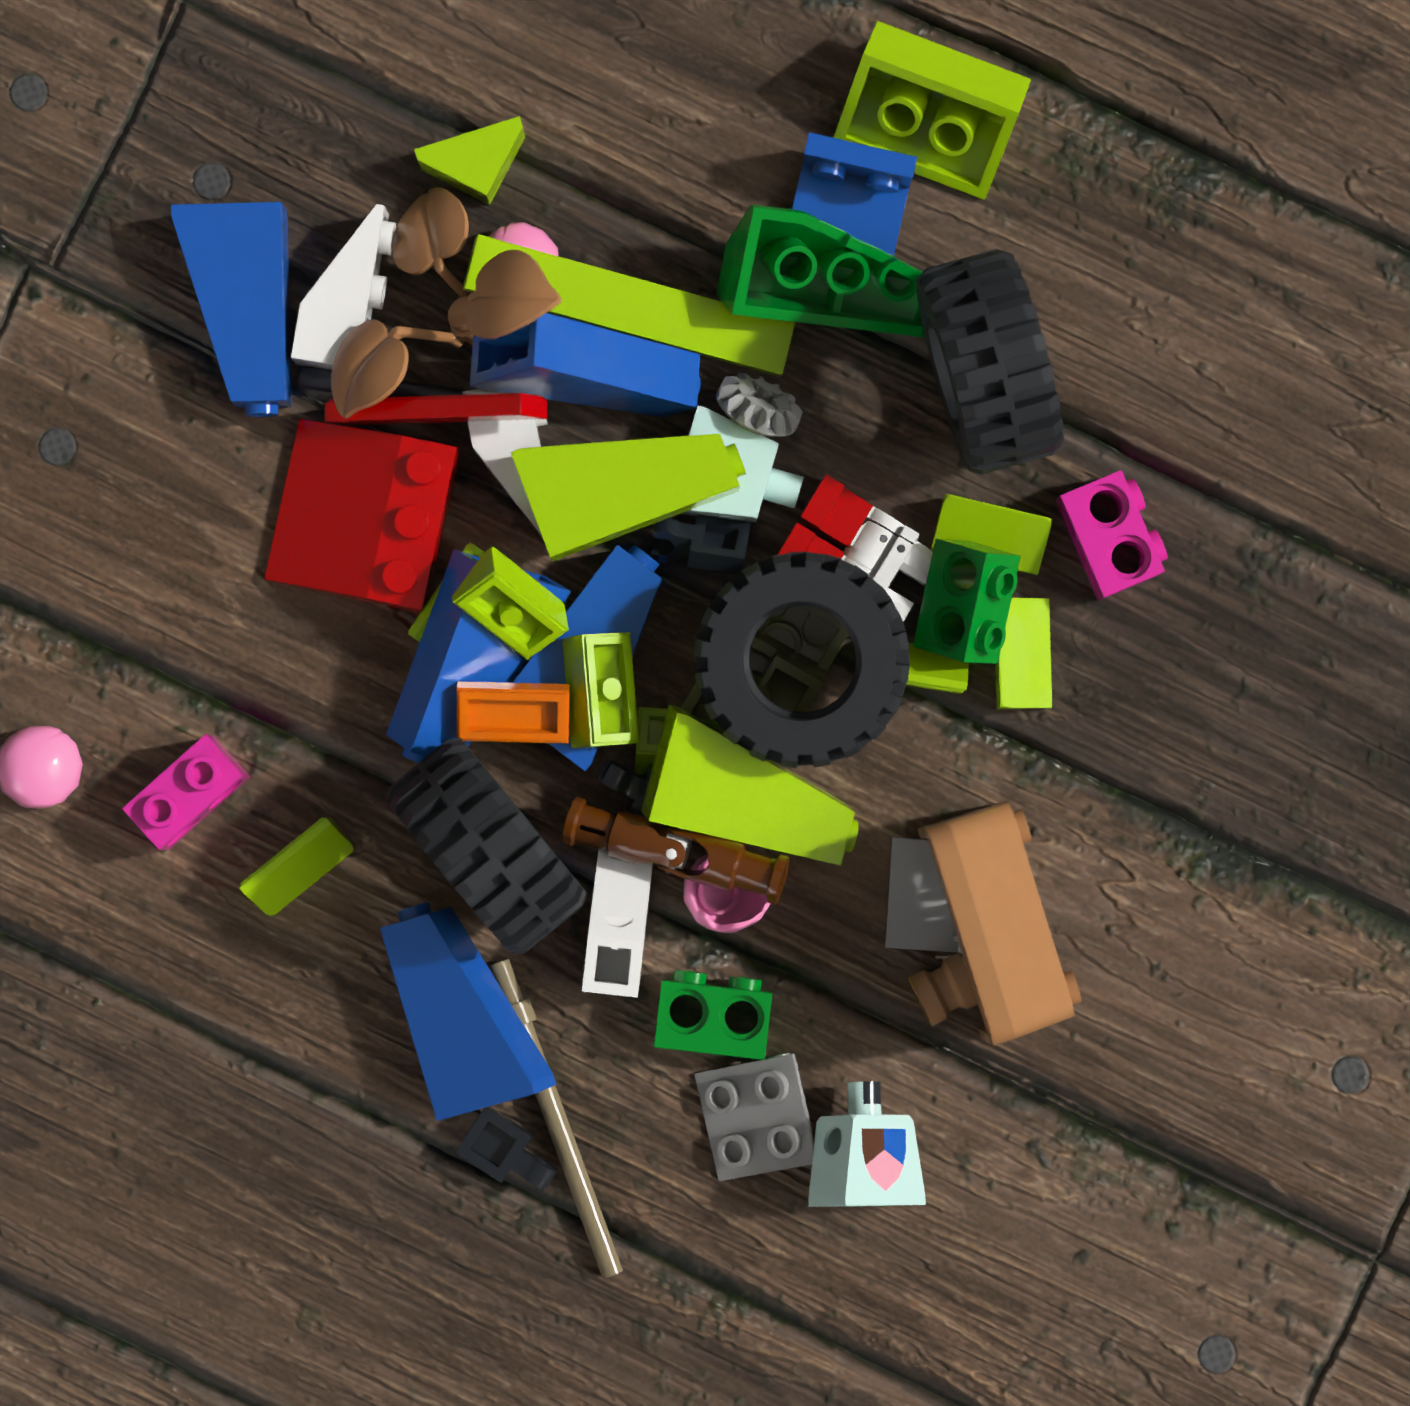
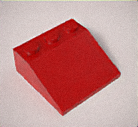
M299 419L264 579L421 613L430 599L461 456L458 448L403 435Z

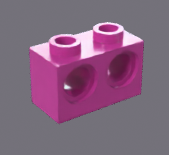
M1122 470L1060 495L1055 500L1098 601L1165 572L1161 562L1167 560L1168 556L1163 541L1156 529L1147 530L1140 514L1141 510L1146 509L1142 492L1135 479L1132 478L1126 481ZM1098 494L1108 495L1116 502L1118 513L1113 522L1102 523L1093 517L1090 511V501L1093 496ZM1117 545L1131 546L1138 553L1139 566L1135 573L1125 574L1114 567L1112 552Z
M205 734L122 809L158 850H170L245 783L250 776L215 736Z

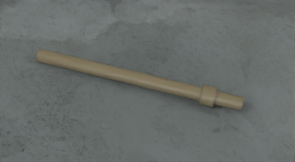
M509 958L489 965L490 971L546 1061L532 1021L537 1019L530 999H524ZM554 1085L535 1093L601 1276L602 1278H607L622 1272L623 1269L557 1088Z

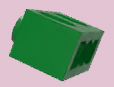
M935 538L913 647L961 662L998 664L1000 651L1006 638L1005 627L1012 595L1017 586V571L1021 556L971 541Z
M674 970L673 980L662 979L654 1047L765 1060L773 993L761 990L762 980L729 976L728 986L706 984L707 973ZM692 995L700 1001L703 1012L701 1018L695 1024L682 1026L672 1019L670 1005L678 996ZM734 1002H749L757 1010V1021L746 1032H736L730 1029L725 1022L726 1010Z

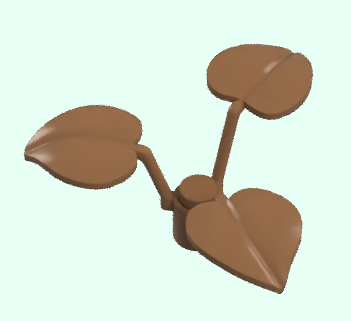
M436 187L429 189L426 194H422L409 207L396 226L395 234L392 237L391 252L397 267L409 275H421L434 265L435 271L460 297L453 302L448 311V322L452 331L449 333L396 326L388 332L386 326L375 319L368 320L352 330L339 346L331 372V390L334 403L339 414L346 419L357 411L381 402L402 382L407 372L409 355L406 345L400 341L401 338L450 343L456 348H460L466 341L473 346V335L482 339L499 338L530 324L562 302L560 295L549 283L539 264L530 255L520 250H507L490 259L477 275L476 292L471 293L462 290L463 285L447 269L443 259L452 257L463 249L467 241L469 222L465 208L460 200L444 188Z

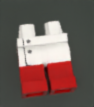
M826 474L800 519L802 524L845 550L841 551L816 536V533L796 523L778 555L805 551L819 554L825 553L858 566L885 589L892 598L904 622L914 603L889 589L899 571L925 586L933 552L917 541L919 533L846 489L843 484Z

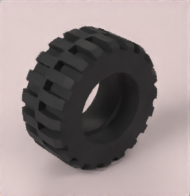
M994 249L926 268L916 279V294L919 302L920 318L941 401L944 405L957 449L961 453L962 461L967 466V470L983 475L1054 455L1064 442L1059 396L1055 387V378L1049 361L1046 342L1039 325V318L1032 303L1026 280L1023 279L1019 264L1015 261L1012 253Z
M805 551L774 555L760 560L742 570L727 582L717 593L701 621L702 625L696 639L694 656H696L695 678L697 688L701 690L705 701L704 707L712 720L715 719L724 732L722 734L734 745L737 743L749 750V755L762 761L767 759L781 763L780 766L797 768L798 766L814 765L815 768L831 765L832 761L843 757L847 759L860 752L862 747L871 740H875L886 729V725L894 713L896 714L903 700V694L908 682L910 663L908 639L901 615L894 605L892 598L882 586L867 572L839 557L825 553L819 554ZM810 606L830 613L845 626L855 647L856 666L849 686L836 701L818 710L798 712L774 704L757 687L751 673L750 648L756 632L770 616L789 607Z
M461 738L446 740L390 786L386 801L442 874L453 885L455 890L511 954L526 953L583 906L587 895L586 891Z

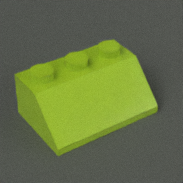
M877 21L862 55L833 138L917 157L915 174L985 200L1018 118L1031 79Z

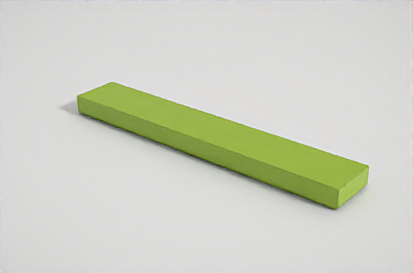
M480 234L475 237L462 289L464 291L476 292L477 275L490 259L507 250H520L530 255L539 264L545 277L562 299L560 304L547 312L548 314L690 351L701 356L777 377L783 374L795 322L731 314L723 302Z

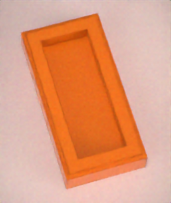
M458 681L457 738H461L463 741L569 743L570 684Z

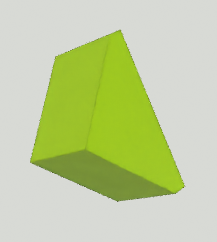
M520 116L414 149L422 171L490 205L525 139V134Z

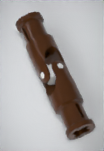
M580 797L574 798L563 829L562 843L565 845L573 846L576 842L606 850L607 857L632 864H649L653 862L658 864L659 869L668 874L729 892L734 888H739L766 896L768 903L777 905L789 870L790 857L780 855L777 859L746 851L745 844L677 827H667L666 829L662 824L648 821L645 816L622 809L616 814L588 806L586 799ZM692 840L703 846L708 853V866L706 869L696 871L684 868L687 859L693 852Z

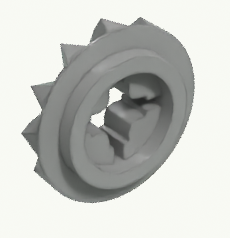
M739 373L736 377H725L716 393L719 406L734 423L749 432L762 436H788L793 434L798 428L803 413L800 407L795 404L796 399L792 394L782 392L779 384H770L762 376L753 379L746 373Z

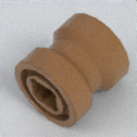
M959 953L944 959L941 967L932 972L921 970L908 977L931 1026L946 1020L950 1011L959 1007L969 1009L978 1005L967 967Z

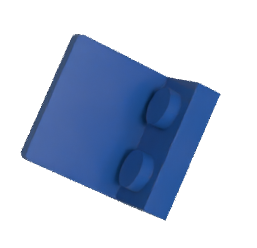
M809 132L792 209L805 211L894 256L917 157Z

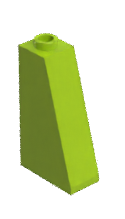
M720 433L520 448L511 452L552 562L739 492L740 484L737 478L746 475L735 443L725 446Z
M668 705L641 812L648 821L841 866L844 852L850 853L855 846L859 828L858 820H854L855 812L846 803L774 761L767 759L762 761L749 755V750L737 743L734 745L722 734V731L681 707Z

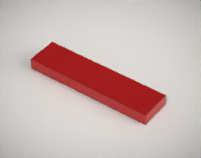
M524 393L387 397L374 406L357 411L348 419L339 414L334 399L325 402V422L347 425L547 419V399H543V396Z

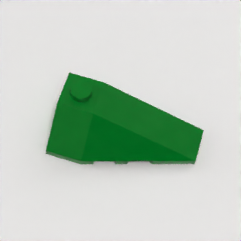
M751 204L726 242L716 295L731 314L925 338L916 294V279L923 271L805 211Z

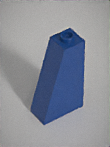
M282 202L171 205V217L230 401L237 408H245V416L248 417L278 416V407H292L288 211Z
M546 313L530 324L499 338L482 339L473 335L470 386L497 392L543 396V399L667 417L697 408L698 395L701 388L699 377L700 354Z
M617 545L567 610L566 616L569 630L533 655L513 683L566 684L562 642L564 638L576 635L630 632L633 660L662 583V578L654 573L659 563L635 545L628 552ZM570 730L569 743H548L585 772L593 765L599 747L573 749L570 742Z
M455 549L453 550L386 733L389 738L404 748L402 752L404 757L417 763L422 761L446 740L457 739L458 681L512 683L527 661L452 602L453 594L480 559L479 556ZM524 570L565 605L570 590L545 575ZM464 741V743H465L467 746H469L470 743L472 742V741Z
M429 902L397 911L400 922L380 928L437 1121L529 1096L557 1085L553 1072L452 907L431 912Z

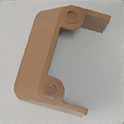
M1008 801L916 828L919 838H927L983 1018L985 1026L978 1028L981 1039L995 1046L1074 1017L1073 1005L1081 1003L1082 999L1072 970L1063 973L1023 845L1032 841L1023 810L1012 811Z

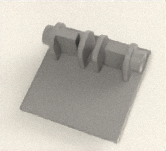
M892 838L885 948L962 953L928 840Z
M782 1053L770 1056L765 1060L694 1074L719 1181L812 1164L814 1137L809 1119V1111L805 1102L806 1098L799 1076V1067L794 1053Z

